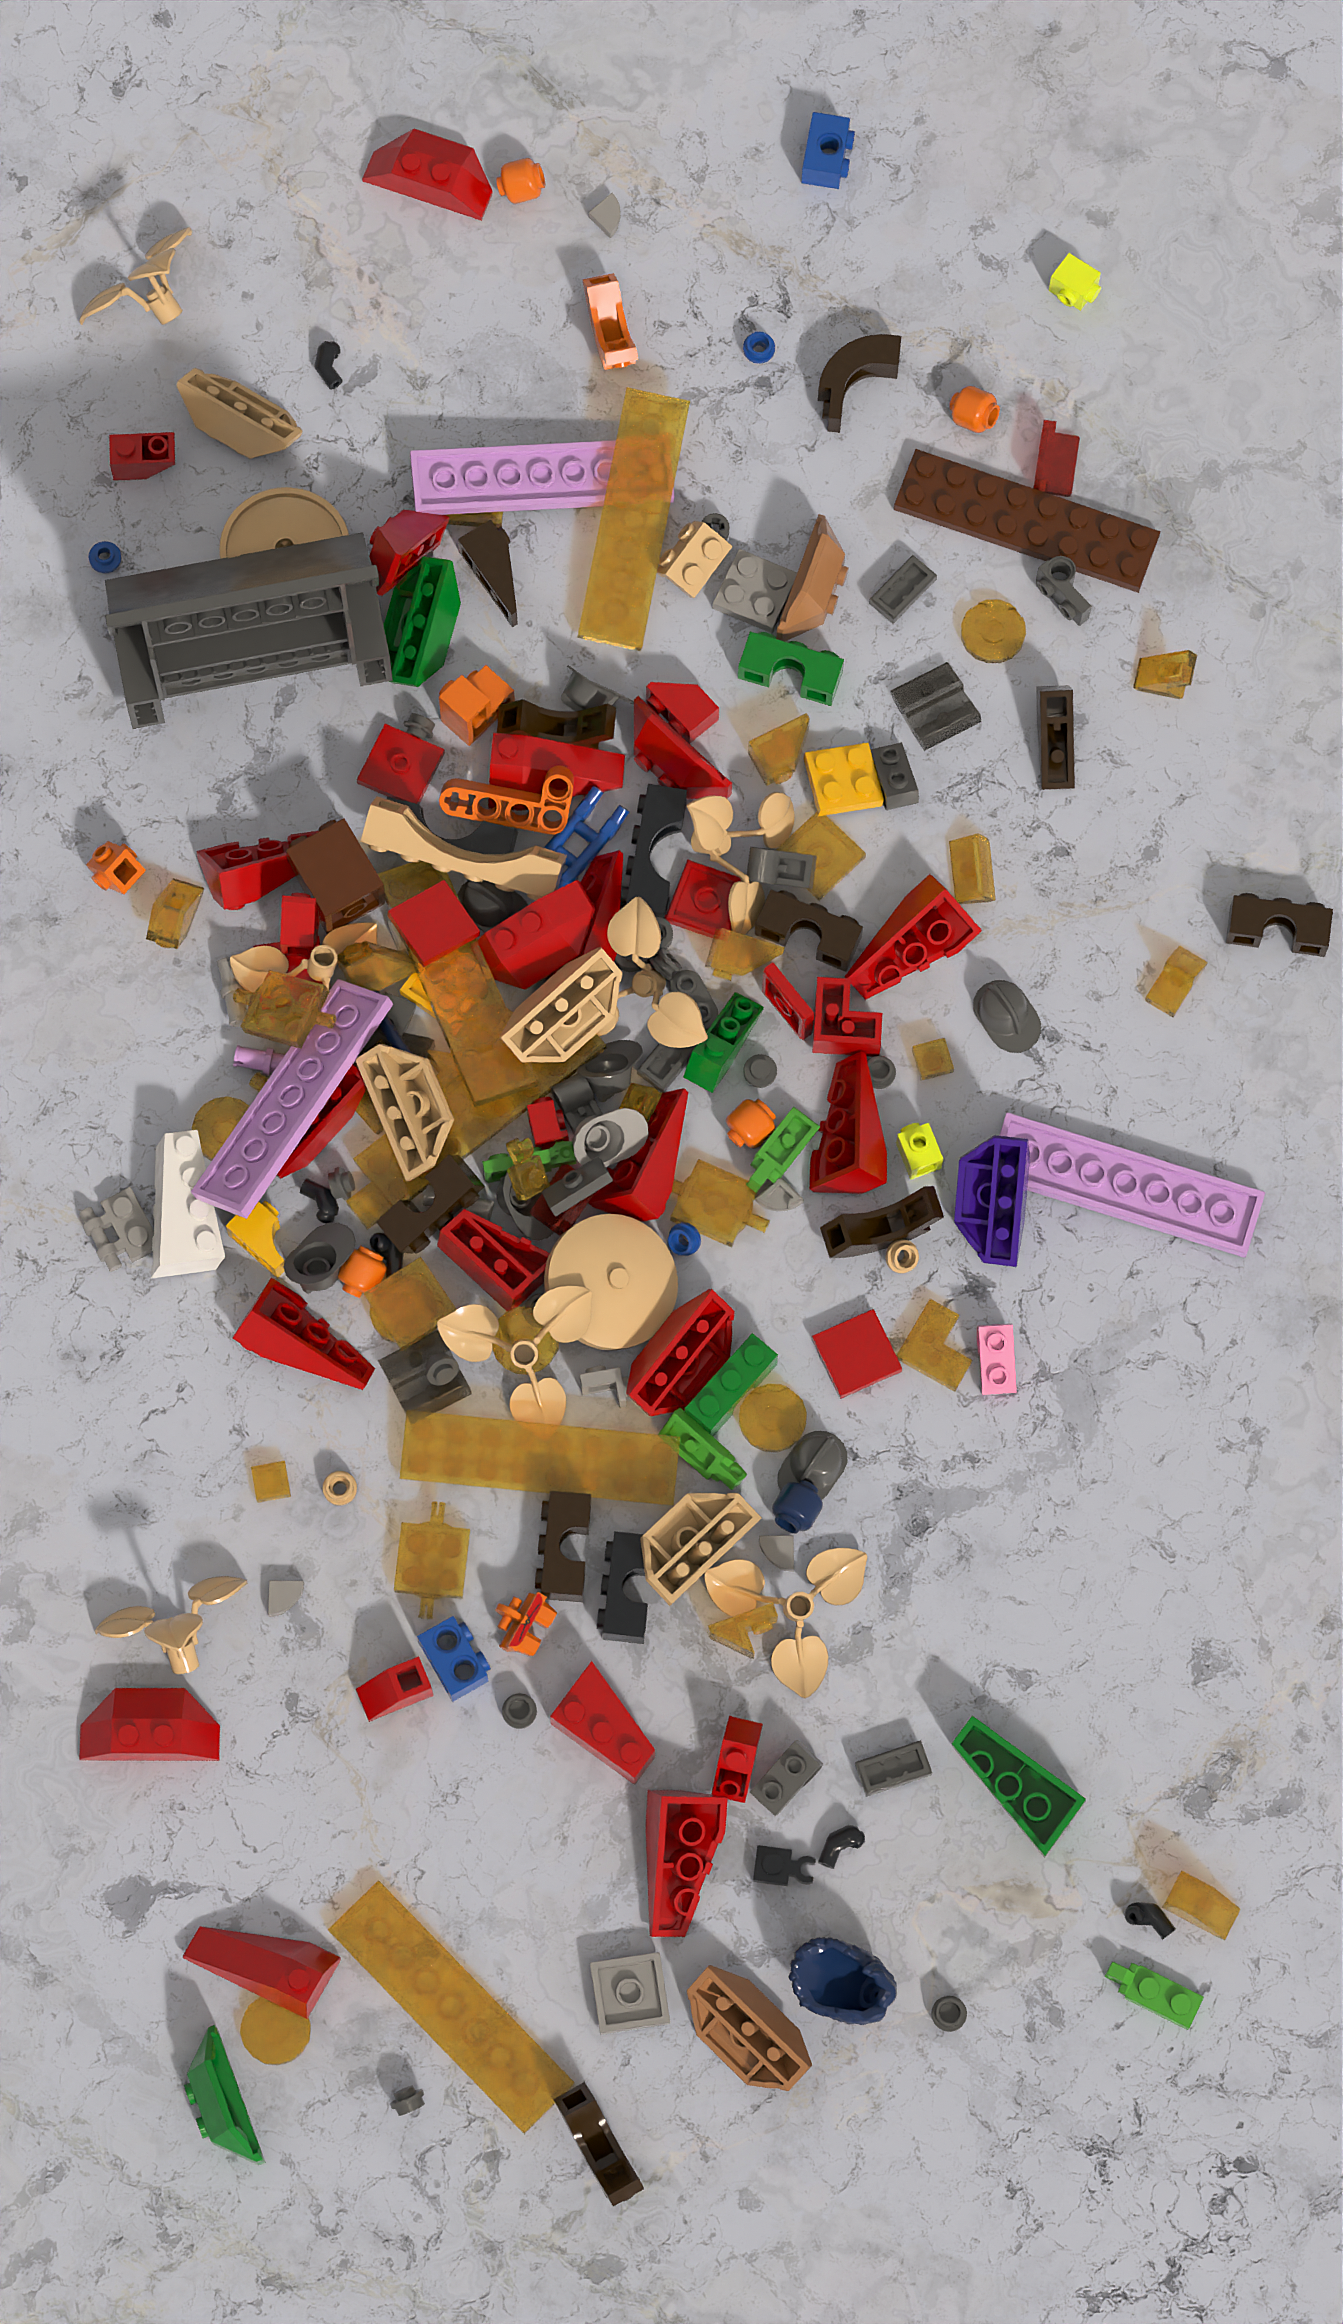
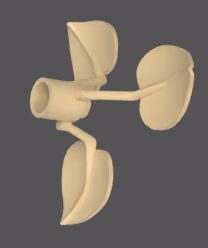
M190 227L184 228L158 241L146 253L145 258L148 260L146 264L139 266L128 276L129 281L144 277L149 278L154 289L147 293L148 301H145L130 288L126 287L124 283L114 285L96 295L88 303L81 314L80 324L83 325L86 317L107 308L121 296L126 295L141 304L146 312L152 310L161 325L179 316L183 310L173 297V291L169 287L165 274L170 273V263L175 255L174 248L187 235H192V229ZM154 275L160 276L162 285L158 284Z
M780 792L769 794L761 802L758 812V822L761 828L758 830L726 831L732 823L733 810L730 802L725 797L705 796L686 805L694 826L691 836L692 849L698 853L710 854V861L719 863L742 881L735 882L732 885L728 902L731 927L735 938L744 936L755 926L765 903V895L759 882H749V877L720 856L729 851L731 837L763 835L764 844L767 848L780 847L787 841L794 825V807L791 798Z
M641 897L633 898L613 916L607 930L608 941L613 950L621 956L632 954L633 962L642 968V971L634 975L632 987L619 991L618 999L633 993L640 997L653 996L652 1008L656 1012L649 1017L647 1026L652 1037L662 1045L684 1048L702 1043L708 1039V1035L703 1025L700 1010L696 1002L689 995L683 992H670L664 995L659 1002L660 996L663 995L666 979L655 968H651L650 964H645L639 959V956L650 958L657 953L661 944V931L649 905ZM617 1006L615 1017L594 1036L605 1035L615 1028L619 1020V1009Z
M354 923L332 930L324 937L322 945L312 950L310 959H303L302 963L290 973H286L289 967L286 956L280 950L271 946H257L240 954L232 955L230 957V966L236 980L245 990L263 998L280 995L284 989V980H291L301 971L307 969L312 979L322 981L324 999L329 992L330 978L337 964L344 973L350 975L363 974L373 967L378 953L376 923Z
M565 1285L553 1288L542 1294L535 1304L533 1316L544 1327L533 1340L522 1338L513 1345L494 1337L499 1329L498 1319L492 1310L486 1306L479 1304L462 1306L438 1320V1330L445 1344L452 1352L466 1361L480 1362L488 1359L492 1353V1343L511 1352L512 1362L519 1368H525L531 1380V1383L518 1385L512 1392L509 1403L512 1416L522 1427L544 1441L548 1440L556 1432L566 1409L565 1391L562 1385L552 1377L543 1378L537 1382L532 1366L538 1359L537 1345L548 1331L553 1339L562 1343L574 1342L586 1333L591 1321L592 1292L588 1288Z
M834 1548L817 1554L809 1562L806 1569L808 1581L816 1587L809 1594L796 1592L786 1599L760 1595L759 1593L765 1585L763 1573L757 1565L744 1559L730 1560L717 1567L708 1569L704 1574L705 1585L714 1604L722 1612L732 1617L743 1618L750 1616L756 1608V1600L783 1606L785 1616L791 1621L796 1622L795 1640L785 1639L776 1645L771 1655L772 1671L783 1685L800 1697L808 1698L817 1690L824 1679L828 1667V1651L823 1641L817 1636H807L801 1639L802 1627L804 1626L803 1620L812 1614L814 1610L813 1598L819 1592L823 1600L831 1605H845L858 1596L864 1582L867 1554L851 1548Z
M218 1576L202 1580L188 1591L189 1599L194 1600L191 1613L180 1614L169 1619H161L154 1622L151 1620L155 1616L153 1609L144 1606L128 1607L105 1618L97 1626L95 1634L99 1633L102 1636L111 1638H122L136 1634L146 1627L144 1630L145 1636L161 1645L162 1651L168 1654L173 1673L185 1674L192 1672L199 1667L194 1645L198 1644L197 1631L201 1628L203 1619L198 1615V1608L202 1604L214 1605L228 1599L248 1584V1582L242 1578Z

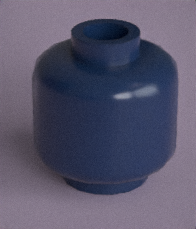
M803 1480L800 1483L789 1482L785 1484L772 1506L776 1524L790 1533L797 1534L799 1531L809 1530L823 1507L822 1499L817 1494L818 1489L810 1482Z

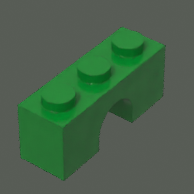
M750 631L738 666V679L769 688L776 672L782 669H793L803 678L801 698L832 706L843 673L844 659L839 658L836 653L822 650L818 652L808 649L801 642L790 641L788 643L778 640L774 635L767 632L754 633Z
M752 1333L686 1406L685 1413L710 1435L714 1436L733 1415L735 1407L745 1394L752 1388L756 1389L777 1366L778 1354Z

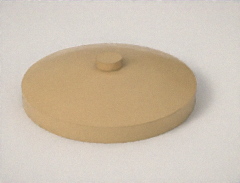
M290 487L269 489L251 496L241 503L230 515L221 534L220 559L349 535L339 512L319 495L307 490Z
M601 1214L578 1222L559 1237L547 1259L544 1286L545 1292L565 1285L588 1288L592 1292L591 1321L588 1330L578 1341L596 1349L616 1351L639 1345L655 1335L673 1312L678 1293V1276L668 1247L655 1231L644 1223L628 1216Z

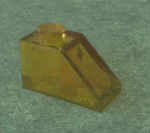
M807 713L748 741V755L766 786L774 782L781 784L789 780L796 771L809 731L810 718Z
M173 878L153 903L146 939L156 942L157 945L163 948L178 949L188 935L204 888Z
M719 928L715 930L705 968L713 970L712 976L731 981L732 976H743L782 955L785 947Z
M367 941L351 944L342 953L337 955V961L346 981L371 991H380L419 971L417 965L407 953Z
M1181 1871L1177 1876L1162 1906L1163 1909L1224 1941L1241 1910L1214 1887L1184 1871Z

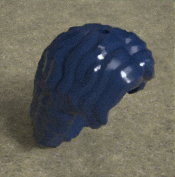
M818 1937L805 1942L794 1952V1959L790 1963L791 1972L788 1978L792 1981L793 1993L800 2001V2007H805L815 2014L830 2017L833 2020L844 2022L848 2025H865L881 2021L886 2015L887 2007L895 2001L897 1982L881 1960L873 1956L870 1951L859 1948L855 1944L846 1943L843 1940L840 1941L831 1937Z

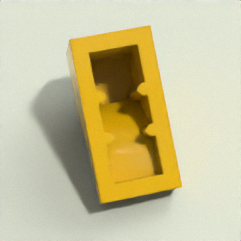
M264 1200L262 1203L258 1201L247 1219L235 1215L226 1225V1230L235 1242L278 1279L284 1272L283 1266L285 1262L274 1246L275 1234L280 1229L277 1218L279 1213L267 1201Z

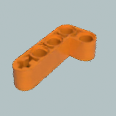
M554 766L550 768L545 775L542 794L453 778L443 785L439 805L446 814L482 822L486 821L545 834H557L567 824L573 794L574 776L567 767ZM560 778L567 782L568 786L563 790H556L550 785V782L553 779ZM452 792L459 793L458 802L451 801ZM470 794L474 795L472 806L468 805ZM489 797L496 802V806L492 809H485L480 805L479 801L482 798ZM515 804H523L528 807L529 812L525 815H517L511 808ZM549 810H556L561 814L562 818L558 821H549L545 818L544 813Z

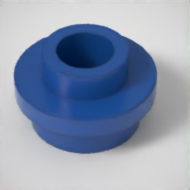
M754 332L745 339L743 352L749 361L757 364L765 363L774 356L775 343L768 334ZM756 346H762L765 350L763 352H756L753 349Z
M108 541L95 544L90 549L88 557L91 567L95 571L105 574L116 570L122 559L120 549L114 543ZM107 552L110 554V557L106 560L99 558L102 553Z
M680 1222L671 1228L668 1236V1245L675 1254L689 1256L700 1248L701 1237L693 1225Z

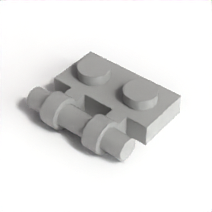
M131 1187L100 1202L106 1214L96 1217L91 1207L85 1208L79 1213L84 1222L82 1227L86 1235L91 1236L98 1248L96 1253L100 1261L106 1263L110 1272L122 1266L117 1256L124 1252L128 1254L132 1263L153 1252L152 1238L154 1230ZM113 1226L120 1239L114 1243L109 1242L104 1232L105 1229Z

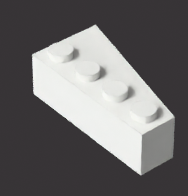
M197 1130L165 1133L156 1146L154 1184L156 1193L155 1205L153 1206L154 1236L152 1238L153 1265L151 1266V1278L216 1270L225 1258L214 1206L196 1199L191 1193V1190L206 1170Z

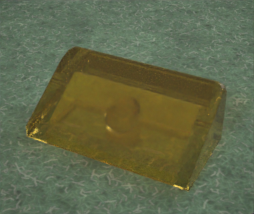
M977 833L949 841L955 900L959 904L995 901L989 839Z

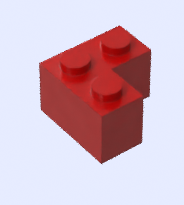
M817 977L812 1053L854 1055L862 1051L866 1056H879L883 1013L849 1011L851 979Z

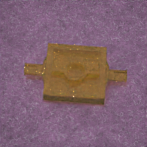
M269 970L263 983L255 992L252 993L237 988L235 990L236 993L233 994L234 1002L248 1005L247 1014L240 1027L245 1033L301 1049L315 1024L330 1029L334 1027L333 1023L336 1024V1016L334 1014L321 1012V1008L330 993L323 984Z
M698 1159L691 1175L684 1182L676 1179L673 1181L672 1193L677 1194L678 1197L670 1221L676 1224L680 1222L689 1223L698 1230L699 1234L732 1248L738 1234L746 1225L765 1233L770 1223V1220L752 1213L753 1202L759 1190L755 1193L746 1186L748 1180Z
M431 1502L430 1522L427 1521L420 1524L401 1523L394 1592L413 1594L421 1598L418 1615L421 1619H425L426 1606H428L427 1619H433L435 1599L443 1597L463 1599L471 1531L470 1529L456 1528L443 1523L446 1506L444 1502L439 1503L438 1515V1502Z

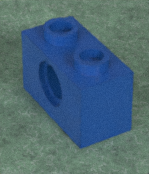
M817 112L812 113L802 168V184L839 189L841 177L847 178L850 159L845 158L846 149L852 150L855 131L849 130V117ZM833 149L836 152L828 154L823 152L822 150Z

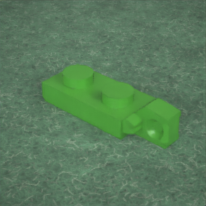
M793 1107L754 1156V1160L750 1165L756 1171L750 1177L746 1186L757 1193L767 1179L773 1183L778 1178L780 1179L816 1134L820 1126Z
M572 1141L556 1142L552 1148L550 1147V1149L542 1150L540 1147L528 1148L523 1150L522 1154L508 1156L506 1153L490 1156L488 1160L482 1161L485 1182L487 1183L500 1181V1178L506 1175L509 1168L515 1163L523 1161L533 1163L542 1173L552 1172V1168L577 1164Z
M681 1408L673 1412L658 1433V1437L707 1480L710 1478L717 1482L721 1480L729 1489L733 1490L747 1476L742 1467L737 1462H734L736 1459L730 1454L731 1452Z
M1112 1962L1105 1974L1106 1978L1121 1985L1118 1993L1124 1995V1999L1186 2030H1189L1204 1998L1134 1963H1131L1129 1969Z

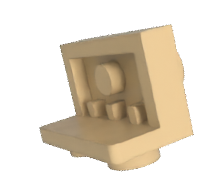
M693 521L692 524L688 523L682 528L678 534L680 540L673 549H668L661 556L658 562L660 566L656 570L659 576L666 577L690 598L696 597L733 547L706 523Z

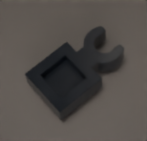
M757 1845L753 1882L788 1886L790 1876L795 1877L801 1884H812L814 1877L804 1876L801 1873V1867L806 1864L815 1865L816 1859L811 1856H803L798 1860H791V1849Z

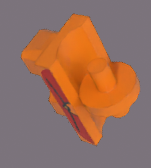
M536 1592V1594L528 1593L524 1602L517 1597H513L509 1606L500 1603L497 1605L495 1611L503 1616L497 1627L507 1631L499 1645L500 1648L507 1652L517 1651L527 1656L535 1655L541 1644V1639L528 1632L532 1623L535 1622L543 1628H548L557 1615V1612L545 1602L547 1598L540 1592Z

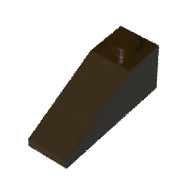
M490 519L458 539L459 553L509 624L514 627L518 624L509 552L511 541L505 530L501 526L497 528Z
M1069 685L1036 686L1041 789L1075 788L1073 689Z

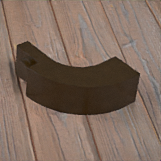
M889 334L864 336L847 343L830 358L822 372L818 388V401H824L822 419L828 420V432L840 433L844 397L853 384L869 377L897 379L902 336Z
M521 699L499 705L497 733L527 735L598 749L599 742L614 739L616 707L607 703L580 711H555L539 707L527 700Z
M924 1186L887 1207L865 1213L841 1214L821 1226L820 1230L829 1258H847L886 1249L896 1240H912L930 1231V1225L944 1218L935 1187Z
M585 2082L553 2099L587 2165L612 2206L622 2201H627L638 2192L644 2190L639 2177L619 2146Z

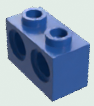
M454 1616L417 1636L420 1647L452 1702L489 1682L486 1672L491 1668L481 1651L476 1654L473 1651L469 1642L474 1639L464 1621L458 1624ZM451 1635L457 1639V1644L450 1650H443L438 1646L439 1639L442 1636ZM460 1665H470L474 1669L472 1677L461 1680L455 1676V1670Z

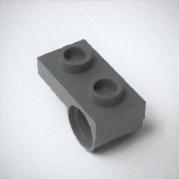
M1056 556L1050 561L1047 560L1038 568L1036 576L1037 587L1044 596L1048 598L1051 596L1055 600L1060 612L1066 619H1073L1078 626H1081L1089 619L1092 606L1073 587L1076 573L1074 562L1068 557ZM1062 572L1068 578L1059 580L1053 577L1052 574Z
M902 742L870 749L884 798L883 805L885 810L919 803L918 787Z
M750 847L746 875L749 877V881L813 889L817 855Z
M578 1073L550 1087V1093L559 1109H562L563 1116L573 1134H575L579 1123L586 1117L603 1114L595 1101L594 1094L586 1078L581 1077Z
M796 1740L754 1786L750 1793L776 1816L798 1791L818 1773L823 1763L799 1740Z

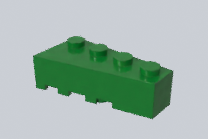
M971 1716L952 1742V1747L1045 1858L1086 1802V1798L974 1716Z

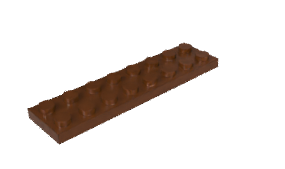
M918 449L914 451L894 503L895 511L1043 561H1050L1056 556L1068 557L1074 562L1076 572L1137 593L1140 591L1161 531Z

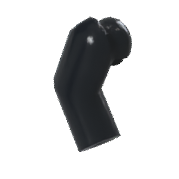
M324 341L317 349L314 367L328 388L332 390L337 388L343 381L333 367L334 359L338 358L341 349L337 342Z
M306 1178L301 1186L300 1194L316 1201L319 1209L316 1217L320 1222L325 1224L332 1223L334 1216L338 1215L339 1212L337 1200L333 1197L329 1188Z
M385 1233L373 1234L369 1241L370 1247L375 1252L384 1256L383 1259L387 1261L386 1278L391 1280L402 1279L404 1253L397 1249Z
M847 1825L830 1833L818 1863L827 1868L834 1869L841 1850L848 1847L858 1849L864 1844V1833L853 1825Z
M1135 1902L1130 1904L1125 1910L1124 1916L1129 1924L1152 1926L1162 1940L1176 1930L1157 1904Z

